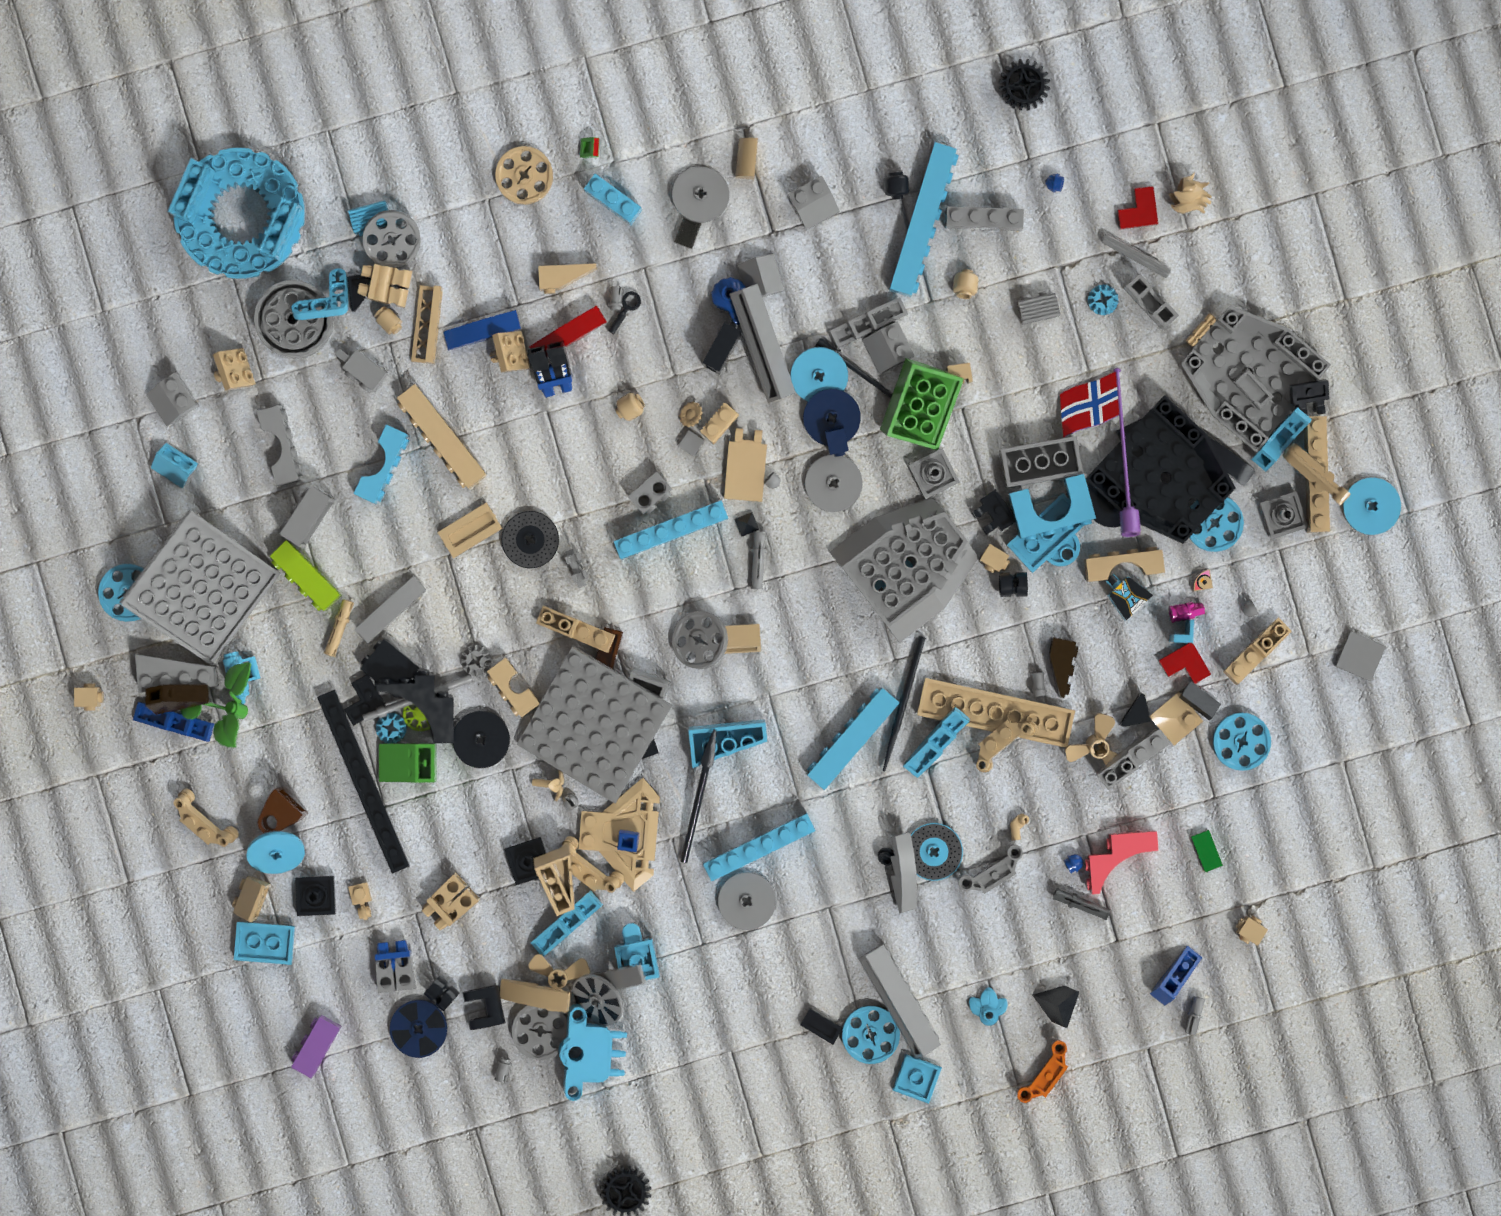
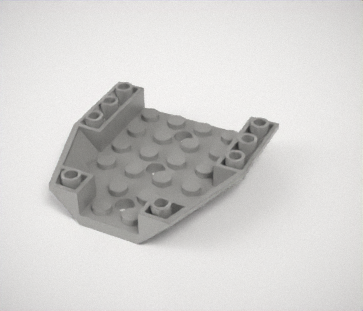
M1231 305L1216 320L1181 363L1212 416L1256 453L1295 406L1290 401L1289 385L1317 381L1331 366L1329 362L1287 327ZM1215 343L1222 345L1223 351L1221 354L1214 353L1213 345ZM1244 368H1249L1252 374L1271 394L1276 392L1281 395L1280 403H1274L1271 399L1263 408L1258 410L1233 382L1242 374Z
M933 498L874 517L829 552L899 643L945 609L978 559L969 542ZM943 533L946 535L947 540L944 544L936 542L937 534ZM907 557L915 558L916 565L913 568L906 566L905 560ZM882 580L885 582L886 587L883 591L875 589L876 581Z

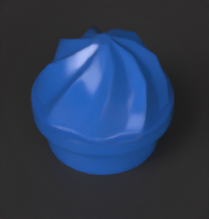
M1060 174L1050 175L1045 181L1047 188L1054 193L1056 191L1061 192L1064 185V177L1060 176Z
M1077 854L1068 855V858L1063 860L1070 873L1079 872L1083 867L1082 857Z

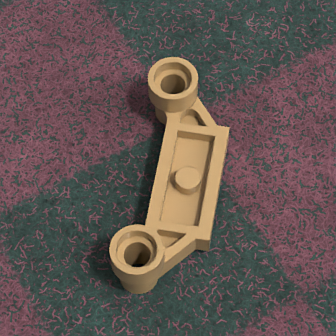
M1010 720L1005 721L979 743L980 752L976 763L977 769L983 773L991 771L993 768V761L991 759L1020 735L1028 737L1035 735L1037 725L1032 721L1024 723H1011ZM1027 725L1030 727L1029 732L1025 730ZM982 762H985V768H982Z
M183 789L174 800L173 804L178 809L181 817L179 821L207 845L214 843L225 847L238 838L239 833L235 827L228 826L224 830H220L191 805L195 795L190 789Z
M568 836L562 842V847L569 844L573 876L594 892L597 889L613 893L617 888L621 887L624 883V876L620 872L615 871L610 876H606L576 853L579 843L575 837Z

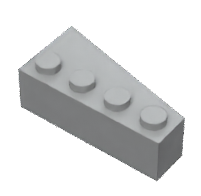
M135 654L138 693L145 692V688L159 685L207 684L208 687L219 686L217 667Z

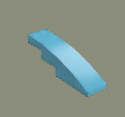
M954 707L917 747L903 767L918 778L943 754V750L956 738V734L969 723L970 718L957 707Z
M590 890L574 904V910L561 915L537 936L531 944L539 954L545 956L602 907L603 904Z

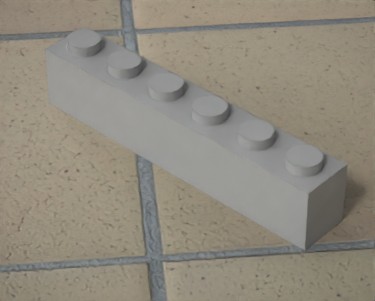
M758 284L731 293L730 297L767 402L770 403L795 394L792 380Z
M881 945L858 958L914 1057H924L939 1047L941 1044L937 1033L929 1025L928 1017L922 1013L918 1000L910 992L909 984L903 980L899 967L891 959L890 951L884 945Z

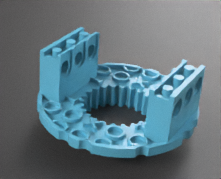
M249 148L220 150L217 155H208L199 162L191 158L168 210L174 216L176 232L181 235L180 242L188 255L200 266H207L210 272L216 275L225 274L227 278L232 279L258 277L261 272H270L280 266L292 254V247L298 244L301 238L300 229L305 223L304 199L297 190L298 183L293 175L278 160L273 161L268 154L263 152L254 153ZM237 185L241 188H244L246 185L248 189L251 190L253 188L255 192H259L264 197V201L268 203L266 207L271 210L267 213L271 219L266 220L269 226L263 227L264 234L259 233L258 239L253 237L252 243L246 240L244 245L240 241L236 244L233 240L229 241L223 237L214 226L216 224L215 221L211 219L215 217L211 210L216 209L213 203L219 202L217 197H223L224 190L230 192V187L237 189Z

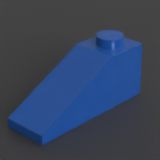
M1186 946L1157 982L1150 995L1164 1006L1173 1001L1202 957L1189 946Z

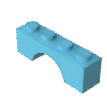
M386 424L378 440L385 451L384 466L373 476H361L353 494L374 504L382 501L385 495L383 489L386 484H390L393 478L391 472L394 466L398 467L402 457L399 455L402 449L406 450L410 442L408 434Z

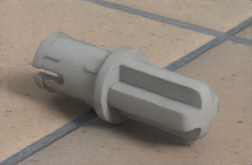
M1193 996L1190 1013H1187L1189 1018L1185 1033L1196 1035L1200 1018H1203L1201 1014L1206 999Z

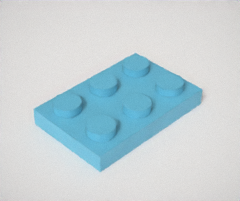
M237 921L234 960L292 965L295 926Z

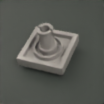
M943 448L908 465L925 500L960 483Z
M1297 491L1259 503L1270 539L1309 528Z

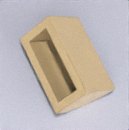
M758 138L739 139L735 178L754 180Z
M760 624L725 626L728 634V645L725 654L761 652Z

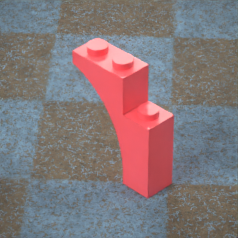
M1157 831L1109 834V838L1106 839L1107 850H1110V853L1087 855L1088 859H1085V870L1089 871V879H1086L1087 890H1090L1091 894H1100L1109 873L1123 860L1139 853L1159 851Z

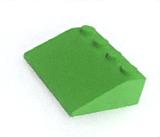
M905 358L880 430L886 436L938 450L964 378Z

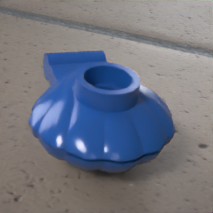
M731 277L723 278L714 285L711 293L712 302L717 308L727 311L733 323L739 325L740 322L730 294L746 287L738 279Z

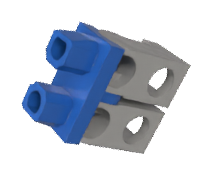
M406 940L395 941L396 952H389L388 942L377 944L375 960L378 993L417 988L411 950H408Z

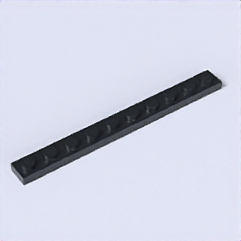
M336 689L318 696V701L391 873L393 874L409 867V861Z

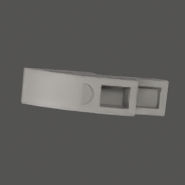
M1156 728L1144 738H1138L1122 750L1097 775L1109 790L1138 770L1142 763L1170 744L1160 729Z

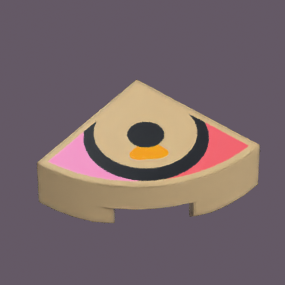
M1210 569L1201 572L1197 576L1193 584V591L1213 588Z

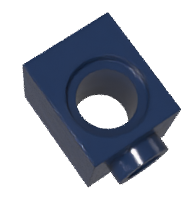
M844 426L825 430L830 455L834 454V457L846 455L845 452L849 451Z

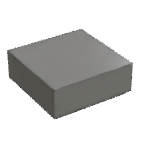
M688 430L678 446L694 457L705 441Z

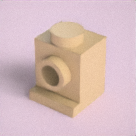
M970 363L946 367V372L964 378L968 384L973 382Z

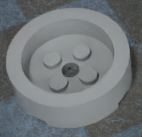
M287 280L271 286L260 297L255 308L254 325L258 337L267 348L285 358L301 359L317 353L325 346L332 334L334 317L298 320L295 324H290L288 317L290 314H293L291 307L295 302L326 297L314 286L303 281ZM318 306L315 310H322L325 307Z

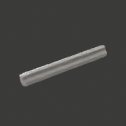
M1108 233L1102 238L1101 242L1164 278L1169 276L1171 268Z

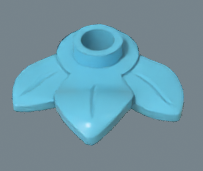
M990 987L983 991L980 999L970 997L969 999L970 1010L973 1014L979 1016L980 1021L986 1026L996 1024L999 1016L1007 1010V999H998L995 991ZM987 1013H992L993 1017L991 1019H987L985 1015Z

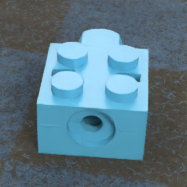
M635 923L626 924L622 930L624 944L614 946L618 968L641 964L645 980L659 978L660 972L653 938L642 940L640 927Z

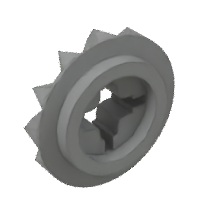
M473 645L462 653L461 665L468 674L474 676L482 675L491 666V655L483 646ZM471 653L476 657L483 655L479 661L481 668L477 664L469 665L473 660Z

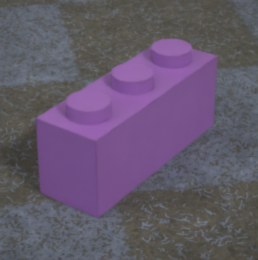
M323 1015L319 1019L315 1017L310 1025V1028H312L309 1035L306 1034L300 1043L303 1045L300 1052L296 1051L291 1059L294 1062L291 1068L312 1078L342 1026Z

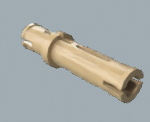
M342 599L338 614L334 617L336 620L324 654L332 657L336 656L344 629L350 621L349 616L354 602Z

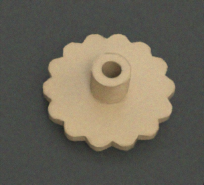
M693 401L683 406L679 415L682 425L693 427L699 423L703 414L699 403Z

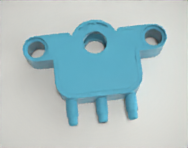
M573 1004L569 1008L566 1038L562 1040L558 1049L559 1057L565 1065L563 1091L567 1099L571 1101H576L582 1096L583 1082L599 1083L607 1080L609 1076L619 1077L625 1075L624 1070L611 1069V1057L620 1058L626 1056V1051L612 1050V1038H626L627 1032L609 1031L606 1026L586 1023V1011L579 1004ZM575 1010L582 1011V1015L579 1018H573L572 1014ZM573 1047H580L582 1050L577 1058L568 1056L569 1050ZM570 1087H577L578 1090L575 1094L571 1095L568 1093Z

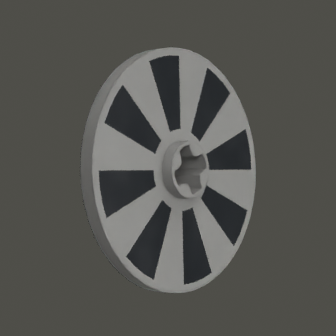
M593 974L583 975L575 981L572 988L573 1000L575 1004L583 1006L588 1020L596 1024L609 1026L615 1024L621 1018L623 1002L620 994L609 981Z

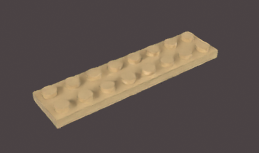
M929 678L924 679L917 712L918 716L942 720L954 707H957L970 718L969 723L965 726L991 732L995 731L1007 720H1010L1011 723L1032 721L1037 725L1036 734L1029 737L1020 735L1019 738L1065 748L1068 746L1075 710ZM1028 725L1025 728L1026 732L1030 731V727Z

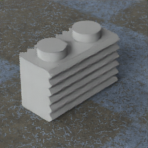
M1050 290L1040 292L1039 296L1033 298L1032 295L1020 297L1021 300L1017 302L1022 325L1060 316L1056 293H1051Z

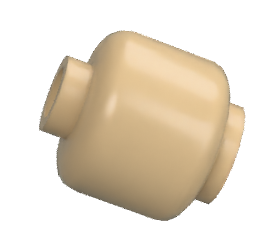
M964 269L954 276L953 292L958 298L971 299L972 296L976 295L979 282L978 276L968 269Z
M630 392L617 400L615 411L619 418L631 421L643 413L645 404L639 394L635 395Z

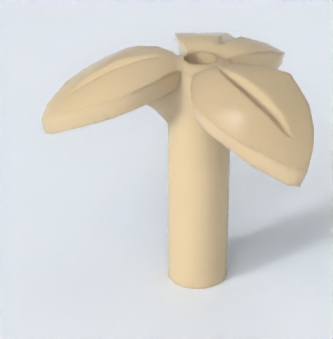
M558 770V779L543 780L533 778L532 786L545 787L556 792L554 801L557 802L564 790L562 787L564 775Z

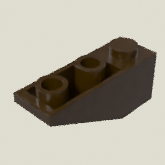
M1052 637L1048 658L1059 698H1065V695H1069L1071 684H1068L1069 676H1073L1075 665H1072L1073 657H1077L1079 647L1076 646L1074 641Z
M207 684L159 685L145 688V706L156 715L208 704Z

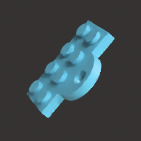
M1062 493L1038 516L1043 520L1051 522L1062 519L1068 511L1069 499ZM1078 523L1073 525L1074 529L1062 531V528L1054 530L1055 534L1044 536L1043 533L1037 534L1036 539L1025 541V538L1020 539L1018 534L1007 544V547L1031 573L1036 571L1045 561L1054 566H1067L1074 562L1079 555L1080 542L1075 534L1083 526ZM1064 549L1072 551V558L1070 560H1065L1062 557Z

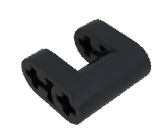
M498 985L462 992L464 1002L484 1000L487 1016L468 1020L470 1030L506 1023Z

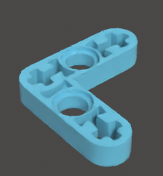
M337 268L329 273L328 298L295 302L291 307L294 318L297 320L344 315L348 311V280L346 272L341 268ZM336 290H343L340 294L334 293ZM318 306L325 307L322 310H315Z

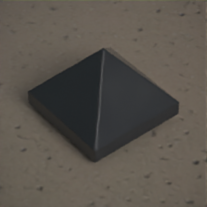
M753 512L735 519L742 537L759 530Z

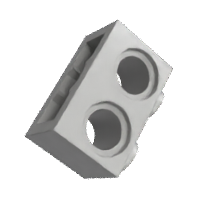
M656 471L631 493L628 498L643 515L646 512L651 514L657 508L656 503L660 500L664 502L672 495L670 493L672 488ZM656 483L664 485L662 493L658 494L653 491V486ZM641 496L649 497L650 502L647 506L639 504Z

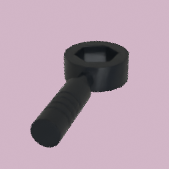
M629 291L623 296L622 304L625 308L618 314L608 329L611 334H615L625 319L628 310L635 311L640 307L641 298L638 293ZM629 295L637 297L638 303L634 307L627 306L625 300Z

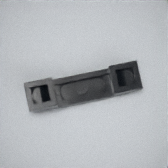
M1209 437L1229 476L1245 486L1255 470L1234 453Z

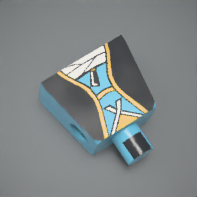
M1112 574L1105 581L1113 589L1107 596L1124 621H1127L1153 596L1130 577H1125L1120 581L1115 574Z

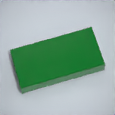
M1209 830L1190 836L1205 873L1223 866Z

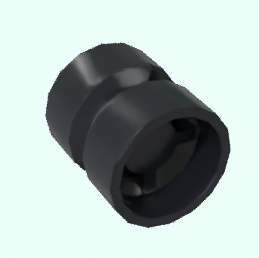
M1010 572L999 573L1000 597H1011L1013 594L1016 597H1027V572H1016L1014 575Z
M440 975L423 994L431 1001L435 1000L436 1005L444 1012L460 992L453 986L449 987L448 981Z

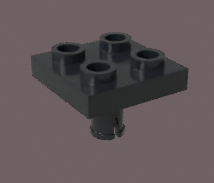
M541 837L504 849L516 885L539 878L534 868L533 859L546 854Z
M335 876L295 878L297 916L336 914Z

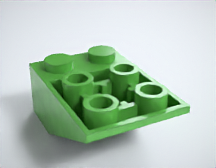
M379 743V782H437V744Z

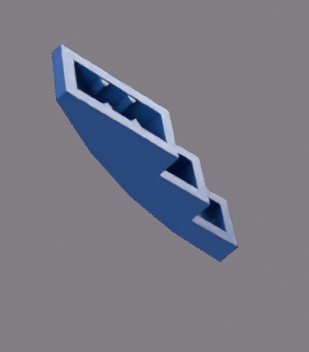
M514 310L465 324L443 333L448 350L493 338L492 335L497 333L520 330L521 326L517 311Z
M142 702L137 703L133 717L134 721L206 742H210L214 723L198 718L186 719L181 713L174 711L156 715Z

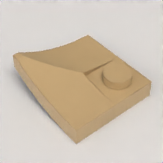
M1179 692L1150 715L1152 721L1174 746L1203 722L1195 710L1179 698L1181 695Z

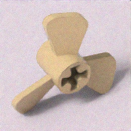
M1096 714L1094 717V734L1087 738L1086 744L1068 745L1065 748L1066 759L1069 762H1074L1091 753L1095 758H1102L1105 765L1118 754L1109 750V745L1105 739L1114 727L1115 720L1109 715ZM1102 743L1098 745L1099 750L1095 751V748L1093 746L1095 744Z
M536 954L529 963L530 970L548 977V983L552 988H555L554 990L563 991L562 988L567 984L568 980L578 979L583 975L590 974V968L584 958L578 959L566 970L563 968L553 969L541 954ZM557 973L558 976L563 975L564 977L559 984L554 981V975Z

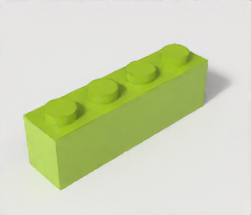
M286 540L270 555L273 559L271 563L278 570L282 568L286 572L284 576L292 584L295 582L300 587L298 591L304 597L309 596L313 600L311 604L318 611L321 609L327 611L342 596L290 541Z

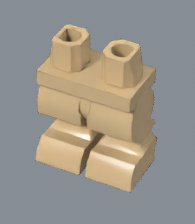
M374 264V266L363 265L361 276L371 278L370 285L359 283L357 294L367 297V300L384 304L395 303L397 307L404 309L412 271L398 270L397 268ZM396 284L399 285L400 288L395 289L394 287H390V285Z

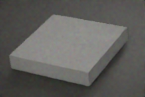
M1350 631L1335 667L1365 680L1372 681L1386 646Z

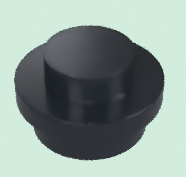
M881 848L878 852L879 862L886 866L891 865V856L895 855L894 851L890 848Z

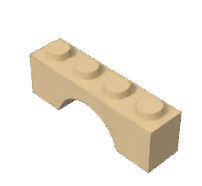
M1157 547L1145 548L1146 552L1139 553L1138 549L1126 550L1127 554L1119 555V551L1108 552L1106 557H1100V554L1088 555L1089 559H1084L1087 582L1108 580L1111 570L1123 562L1136 565L1143 575L1165 573L1163 551L1157 550Z

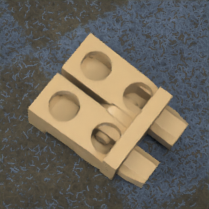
M457 873L453 874L427 900V903L422 908V912L427 917L435 911L438 913L440 918L434 922V925L439 930L447 926L450 927L481 900L470 887L455 900L453 899L467 886Z

